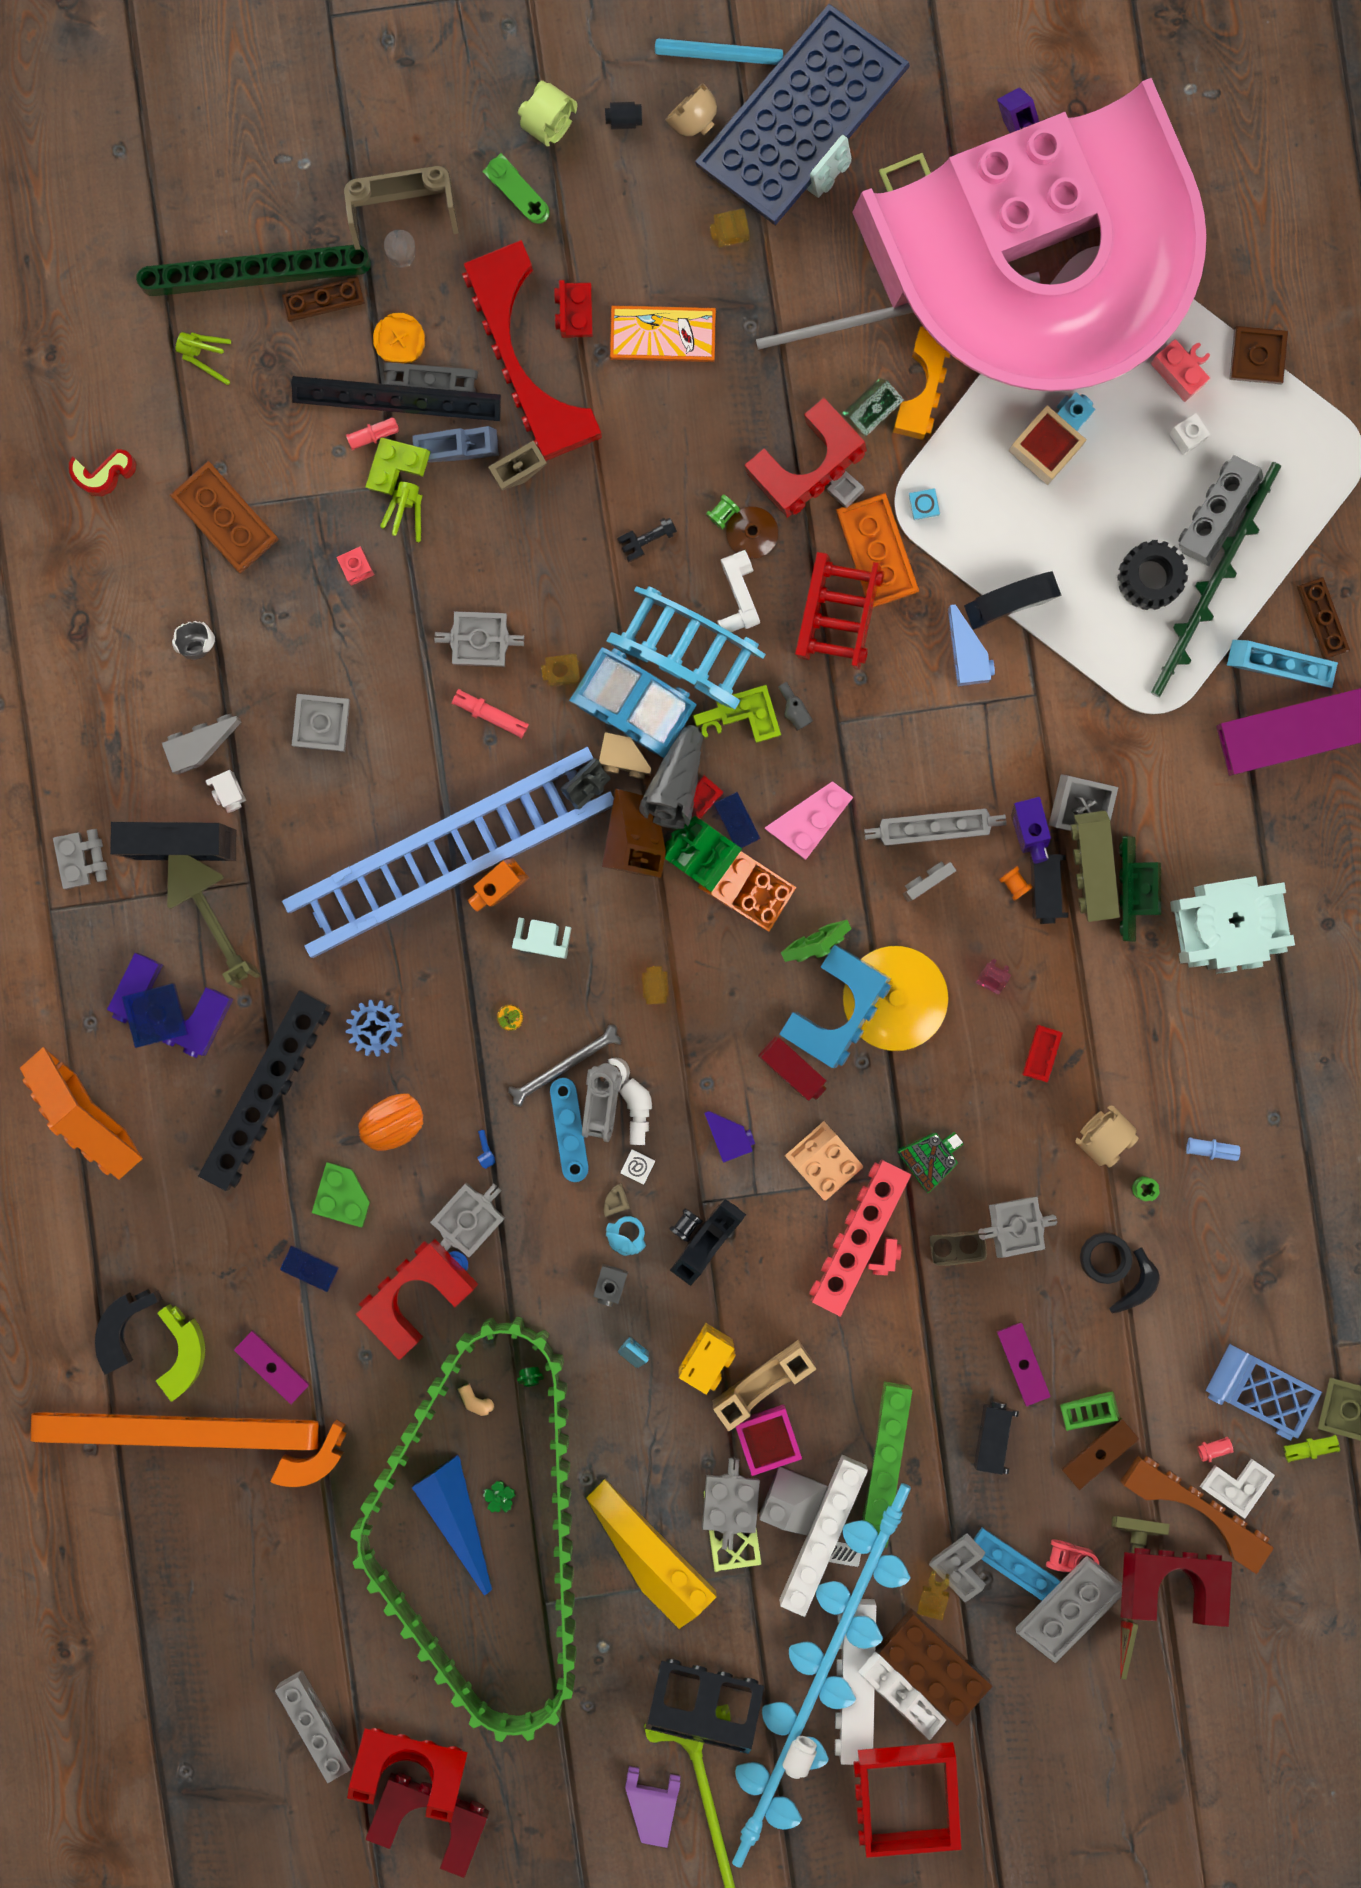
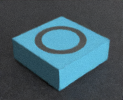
M935 488L909 493L913 520L940 515Z

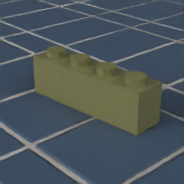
M1106 810L1074 815L1075 824L1071 825V835L1073 841L1077 840V849L1073 850L1075 865H1079L1080 873L1076 874L1078 890L1082 889L1083 897L1078 898L1080 913H1085L1088 922L1119 918L1110 818Z

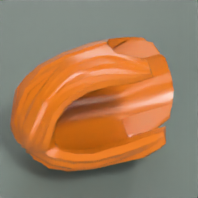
M396 1094L378 1102L363 1115L359 1122L361 1141L377 1151H386L407 1144L422 1128L423 1112L421 1106L410 1094Z

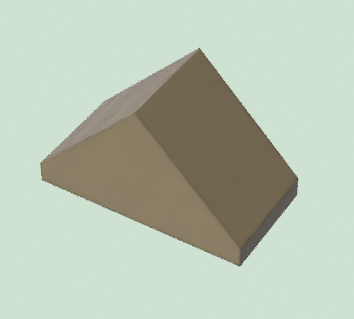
M532 441L490 465L488 468L501 490H505L527 482L547 465V462L535 442Z

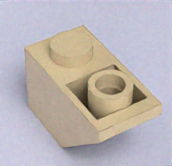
M605 732L599 759L601 766H604L603 770L605 772L619 774V770L628 771L630 777L644 779L645 775L651 776V767L630 737Z

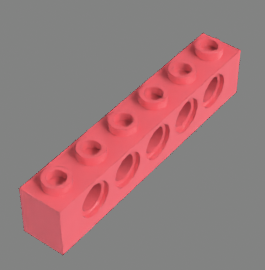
M882 1159L879 1164L874 1162L868 1174L871 1180L867 1187L862 1186L856 1198L860 1202L855 1211L850 1210L845 1220V1224L848 1226L844 1234H838L833 1244L836 1251L832 1258H826L821 1269L825 1273L820 1282L817 1280L814 1282L809 1293L813 1296L811 1299L812 1303L840 1317L911 1176L910 1173ZM880 1182H886L889 1185V1192L885 1196H878L875 1193V1187ZM867 1206H875L877 1208V1216L872 1220H867L863 1216V1211ZM857 1229H862L866 1233V1238L861 1243H854L851 1238L852 1233ZM844 1253H851L854 1256V1262L851 1266L844 1267L840 1264V1257ZM832 1277H839L842 1279V1286L838 1290H831L828 1287V1281Z

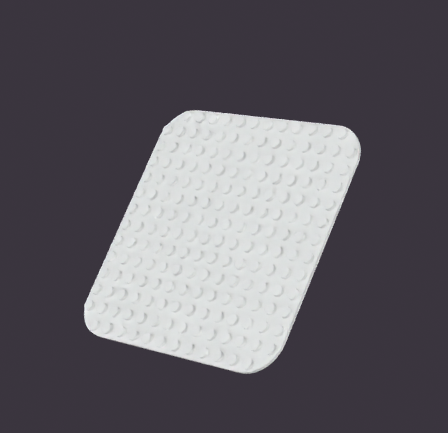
M1099 246L1085 249L1072 257L1050 285L1066 283L1082 275L1094 262ZM1194 299L1175 332L1154 354L1129 372L1110 381L1092 387L1069 391H1039L1010 386L980 374L905 470L896 488L894 501L898 523L909 540L981 596L1011 583L1053 571L1062 596L1045 604L1030 607L1008 616L1121 704L1145 714H1162L1173 711L1187 703L1196 694L1230 650L1232 640H1237L1352 492L1361 477V435L1352 421L1287 370L1284 371V382L1282 385L1230 380L1234 330ZM1174 339L1188 353L1193 345L1200 343L1201 346L1196 350V355L1204 357L1207 353L1210 354L1208 360L1204 364L1199 365L1210 379L1186 402L1181 399L1150 364L1155 356ZM1075 392L1079 395L1084 394L1093 402V407L1096 409L1077 431L1087 440L1047 485L1011 454L1009 449L1047 405L1058 413L1060 410L1056 407L1066 395L1071 398ZM1197 413L1211 435L1203 443L1183 455L1169 433L1175 426ZM1233 455L1260 467L1263 477H1265L1272 462L1280 464L1282 467L1270 488L1271 492L1266 495L1253 520L1260 529L1259 533L1256 535H1245L1231 562L1232 567L1237 573L1236 577L1222 579L1208 605L1209 610L1214 616L1213 620L1199 622L1185 649L1191 659L1190 664L1177 665L1174 670L1175 674L1170 677L1160 697L1151 694V691L1162 672L1161 668L1165 666L1179 640L1173 627L1178 623H1188L1202 596L1195 587L1196 583L1210 581L1225 553L1221 546L1210 566L1183 554L1178 542L1182 531L1190 527L1195 510L1198 506L1202 507L1207 499L1206 493L1209 487L1217 483L1223 464L1226 461L1229 462ZM1231 484L1226 490L1234 491L1239 485ZM935 488L940 515L913 520L909 493ZM1218 506L1213 510V513H1221L1225 510V507ZM1246 507L1228 537H1233L1247 511ZM1202 529L1199 535L1206 536L1211 533L1212 529ZM1151 540H1158V543L1166 541L1169 543V547L1175 546L1178 548L1176 551L1178 555L1183 554L1185 557L1183 563L1188 565V570L1186 571L1188 581L1184 584L1185 588L1174 601L1160 609L1153 610V608L1143 610V606L1140 605L1135 607L1132 605V600L1129 599L1127 601L1124 598L1125 592H1120L1119 586L1121 582L1117 581V575L1120 573V570H1118L1119 566L1123 562L1124 557L1135 546H1139L1140 543L1145 541L1149 543ZM1146 561L1139 567L1140 580L1146 587L1161 589L1165 586L1166 572L1160 564Z

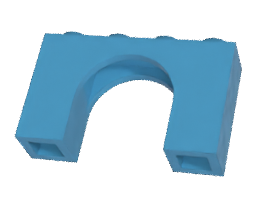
M834 945L821 968L842 980L851 989L855 999V1009L852 1017L844 1026L835 1030H828L820 1027L798 1012H793L779 1034L831 1068L844 1065L850 1055L847 1050L851 1043L856 1044L864 1032L861 1029L862 1025L866 1020L870 1021L878 1009L875 1007V1004L880 997L884 999L891 988V985L888 984L891 980L890 977L839 945Z

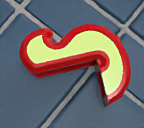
M116 449L92 474L72 456L69 462V473L72 480L82 490L91 496L103 497L115 489L119 474L126 479L131 478L136 471L137 464L134 457L128 451Z

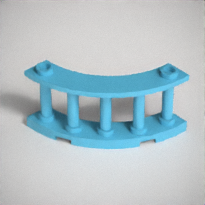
M636 586L634 591L645 599L626 633L623 632L620 636L611 632L607 642L625 654L646 663L650 661L658 665L662 671L679 680L683 678L695 685V689L718 703L736 709L740 700L732 695V687L750 655L762 659L765 657L766 654L757 649L759 644L747 637L743 640L705 617L662 597L661 592L650 586L647 589ZM653 604L664 607L647 641H643L642 645L636 643L637 639L635 636ZM675 612L690 619V622L672 655L669 654L668 657H665L656 652V645ZM701 625L716 633L717 636L698 669L695 668L693 672L681 665L683 662L681 659ZM728 640L741 648V651L723 684L720 683L717 686L707 680L709 677L708 672L725 641Z

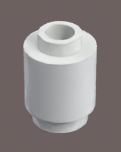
M798 1736L796 1740L792 1741L783 1762V1768L788 1776L800 1779V1777L808 1775L817 1754V1745L813 1740L805 1736Z

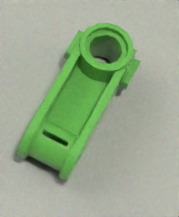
M502 153L491 160L482 172L500 191L502 190L531 222L535 224L545 222L550 213L548 205L518 174L517 169ZM534 205L539 207L541 211L539 215L533 213L531 208Z

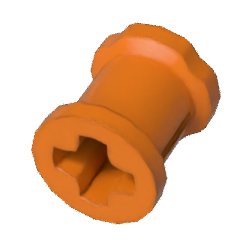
M1018 866L999 879L1000 883L1004 882L1013 894L1012 899L1014 901L1033 888L1021 876Z

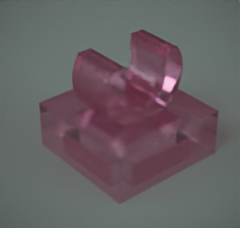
M993 959L990 963H987L979 974L976 983L999 995L1008 983L1011 974L1008 973L1009 966L1006 965L1001 970L995 967L997 960Z

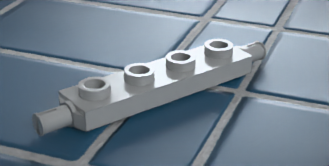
M987 809L889 818L881 820L880 828L864 829V834L875 833L865 835V840L881 838L884 846L989 835L992 826H1006V820L996 821L1006 819V815L990 816Z

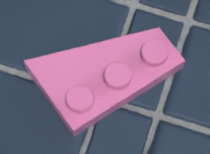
M832 781L764 829L806 860L853 797Z

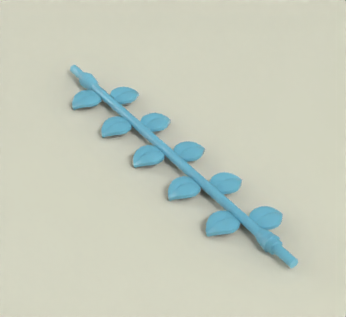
M901 1483L892 1506H888L887 1510L883 1512L879 1535L874 1526L867 1521H855L843 1526L844 1539L853 1551L861 1554L871 1553L852 1595L843 1583L837 1581L818 1585L816 1597L821 1607L834 1615L843 1613L825 1655L812 1642L797 1643L789 1648V1657L793 1666L802 1674H816L798 1716L794 1709L784 1702H775L763 1706L762 1716L766 1726L775 1734H789L771 1776L767 1769L758 1762H748L736 1767L735 1774L740 1787L751 1795L762 1794L753 1816L749 1818L745 1827L741 1830V1843L732 1861V1864L736 1867H742L750 1847L754 1846L756 1841L759 1840L764 1816L770 1825L782 1830L793 1828L802 1821L797 1807L789 1798H773L785 1771L783 1762L791 1743L801 1735L818 1695L822 1703L832 1709L847 1708L856 1700L850 1685L845 1679L837 1676L827 1677L845 1635L852 1645L863 1649L875 1647L883 1640V1636L873 1619L868 1616L854 1617L872 1575H874L875 1580L879 1584L889 1588L900 1587L911 1578L900 1558L894 1555L881 1556L890 1535L895 1532L898 1524L902 1521L901 1516L903 1512L901 1510L911 1490V1487L907 1484ZM808 1737L817 1745V1754L810 1770L824 1766L829 1761V1757L822 1744L816 1738Z

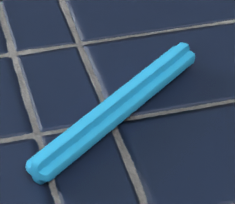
M660 38L655 41V53L657 55L777 65L783 58L782 49Z

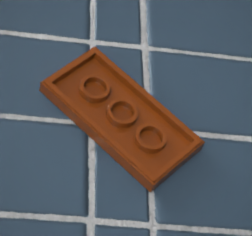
M209 460L170 494L172 499L240 574L279 540Z

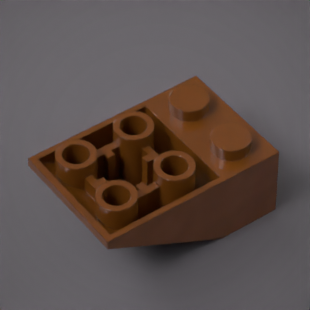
M615 789L602 867L641 876L661 878L666 854L661 825L653 823L655 816L649 813L648 818H645L639 811L644 795Z

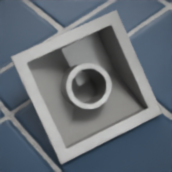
M780 1466L760 1510L759 1518L761 1521L782 1530L808 1536L828 1486Z

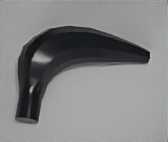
M1142 1247L1133 1251L1140 1267L1139 1281L1132 1290L1109 1308L1112 1314L1144 1303L1157 1290L1160 1279L1158 1269L1148 1259Z

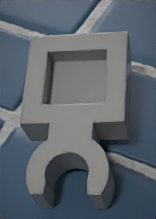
M846 470L838 480H831L828 483L830 486L827 488L828 493L845 508L850 506L865 491L864 487Z

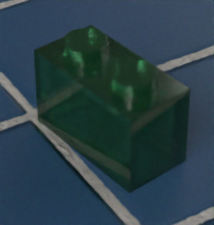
M879 378L842 415L859 434L867 436L904 399L888 380Z

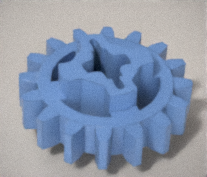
M369 1000L368 1007L360 1003L359 1012L356 1010L351 1011L352 1015L355 1016L354 1019H347L346 1021L352 1025L351 1029L346 1030V1033L353 1035L349 1043L357 1042L356 1051L358 1052L364 1048L366 1056H369L372 1051H374L376 1057L380 1056L382 1049L386 1053H390L389 1045L397 1047L398 1043L395 1041V1038L403 1036L402 1033L397 1031L398 1028L404 1026L403 1023H397L396 1021L400 1013L392 1014L391 1011L394 1006L389 1005L387 1008H384V1001L382 1000L379 1001L378 1006H375L373 1000ZM378 1011L386 1014L390 1022L383 1021L379 1017ZM367 1013V1020L363 1025H358L360 1018ZM373 1021H375L376 1025L386 1026V1028L378 1030L376 1036H374L372 1031L363 1030L368 1028V1026H372ZM387 1031H392L389 1039L382 1044L384 1034ZM364 1034L370 1039L371 1045L362 1041L359 1035Z

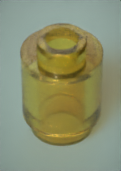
M662 966L646 967L647 972L641 973L643 998H646V1004L667 1003V996H669L668 971H662Z

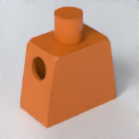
M514 858L503 860L473 886L477 892L468 899V902L477 912L485 905L489 907L497 905L528 880L529 877ZM492 884H493V885L495 886V888H496V892H495V893H494V892L492 891V889H491V885H492Z

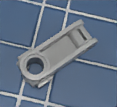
M604 1063L598 1067L593 1066L592 1069L588 1070L586 1081L588 1088L582 1127L583 1137L602 1138L604 1142H609L611 1139L618 1092L621 1090L622 1076H620V1072L614 1065ZM600 1077L605 1078L609 1084L603 1083Z

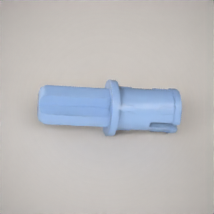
M1189 1137L1186 1147L1187 1154L1208 1156L1210 1160L1220 1158L1238 1161L1241 1153L1239 1146L1218 1143L1216 1139L1206 1141Z

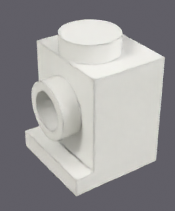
M231 770L206 780L208 786L215 788L212 791V795L217 805L222 804L227 813L241 808L240 803L246 801L236 776Z

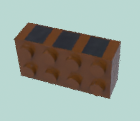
M912 1608L876 1647L878 1654L892 1668L901 1674L956 1726L962 1722L993 1687L986 1675Z

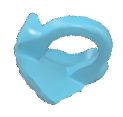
M625 1216L620 1218L615 1224L608 1223L606 1237L614 1251L627 1256L638 1254L646 1247V1243L643 1240L645 1235L644 1227L637 1218ZM625 1222H632L639 1229V1236L633 1242L629 1238L619 1235V1228Z

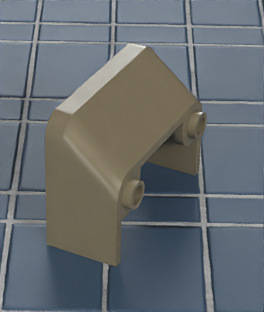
M431 166L362 177L349 181L344 188L348 225L355 250L360 249L355 207L445 192L453 233L458 234L452 182L448 169L443 166Z

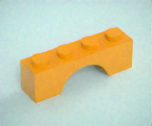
M923 326L919 328L912 358L922 366L925 372L926 388L916 398L900 403L893 433L920 440L924 439L926 433L931 434L934 418L930 417L932 408L937 409L941 393L936 392L938 382H944L947 368L942 367L944 358H950L951 355L935 341Z

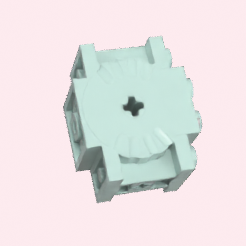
M1254 876L1194 887L1196 897L1170 902L1171 911L1175 914L1181 953H1179L1180 964L1188 963L1189 968L1207 965L1208 970L1216 969V974L1237 971L1238 965H1241L1242 969L1264 967L1263 961L1270 960V954L1288 952L1287 947L1295 945L1294 936L1290 935L1283 896V893H1286L1284 882L1258 887L1257 877ZM1229 918H1233L1234 923L1230 924Z

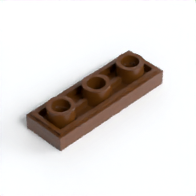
M358 276L282 295L289 322L365 304ZM322 295H326L327 299L325 301H319Z
M1324 577L1297 586L1323 659L1350 651ZM1321 614L1327 616V622L1322 621Z
M1120 1418L1062 1468V1471L1080 1491L1136 1443L1139 1438L1125 1421ZM1102 1449L1104 1451L1103 1456L1096 1457V1452Z

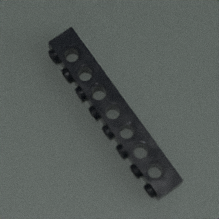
M303 990L298 991L198 1177L224 1191L230 1190L231 1187H237L243 1174L239 1173L244 1164L248 1165L255 1154V1151L252 1150L256 1141L261 1142L268 1130L265 1127L269 1117L272 1119L275 1117L280 1108V1104L277 1103L282 1094L287 1095L293 1084V1081L290 1080L294 1071L299 1072L306 1060L302 1056L307 1048L312 1049L318 1038L315 1032L319 1025L324 1026L331 1014V1012L327 1011L330 1007L329 1004ZM304 1014L311 1019V1025L306 1030L301 1029L298 1025L300 1016ZM289 1038H294L298 1042V1049L294 1053L286 1049V1041ZM277 1061L285 1064L286 1070L282 1076L276 1075L273 1071V1065ZM264 1084L270 1085L273 1089V1095L269 1099H265L261 1095L260 1090ZM252 1107L260 1111V1119L257 1122L251 1121L248 1117V1111ZM239 1130L244 1131L248 1136L245 1145H240L236 1142L235 1136ZM225 1154H231L235 1158V1165L232 1168H227L223 1164Z

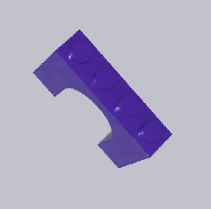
M134 953L107 1008L108 1011L113 1012L112 1018L125 1024L129 1020L137 1024L135 1029L147 1035L154 1032L161 1036L159 1039L161 1042L170 1046H174L176 1043L184 1047L183 1052L197 1058L198 1055L206 1056L232 1004L233 998L206 987L193 1014L188 1020L175 1026L164 1024L154 1016L149 1004L150 991L163 964L140 953Z

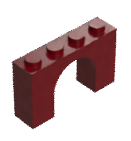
M775 1036L757 1055L808 1101L811 1098L817 1100L827 1089L824 1086L827 1080L779 1037Z
M1134 1548V1553L1124 1552L1120 1617L1157 1621L1160 1584L1168 1573L1180 1569L1189 1577L1194 1589L1192 1623L1229 1627L1232 1562L1222 1561V1555L1206 1554V1559H1198L1199 1553L1182 1552V1557H1175V1551L1159 1550L1158 1555L1150 1554L1151 1549Z
M391 1773L365 1840L390 1849L404 1816L414 1809L427 1807L432 1784L427 1782L419 1784L412 1781L411 1777L404 1773ZM458 1795L452 1822H448L451 1829V1838L443 1856L440 1869L465 1878L489 1814V1810H486L483 1804L476 1801L468 1803L461 1800V1797Z

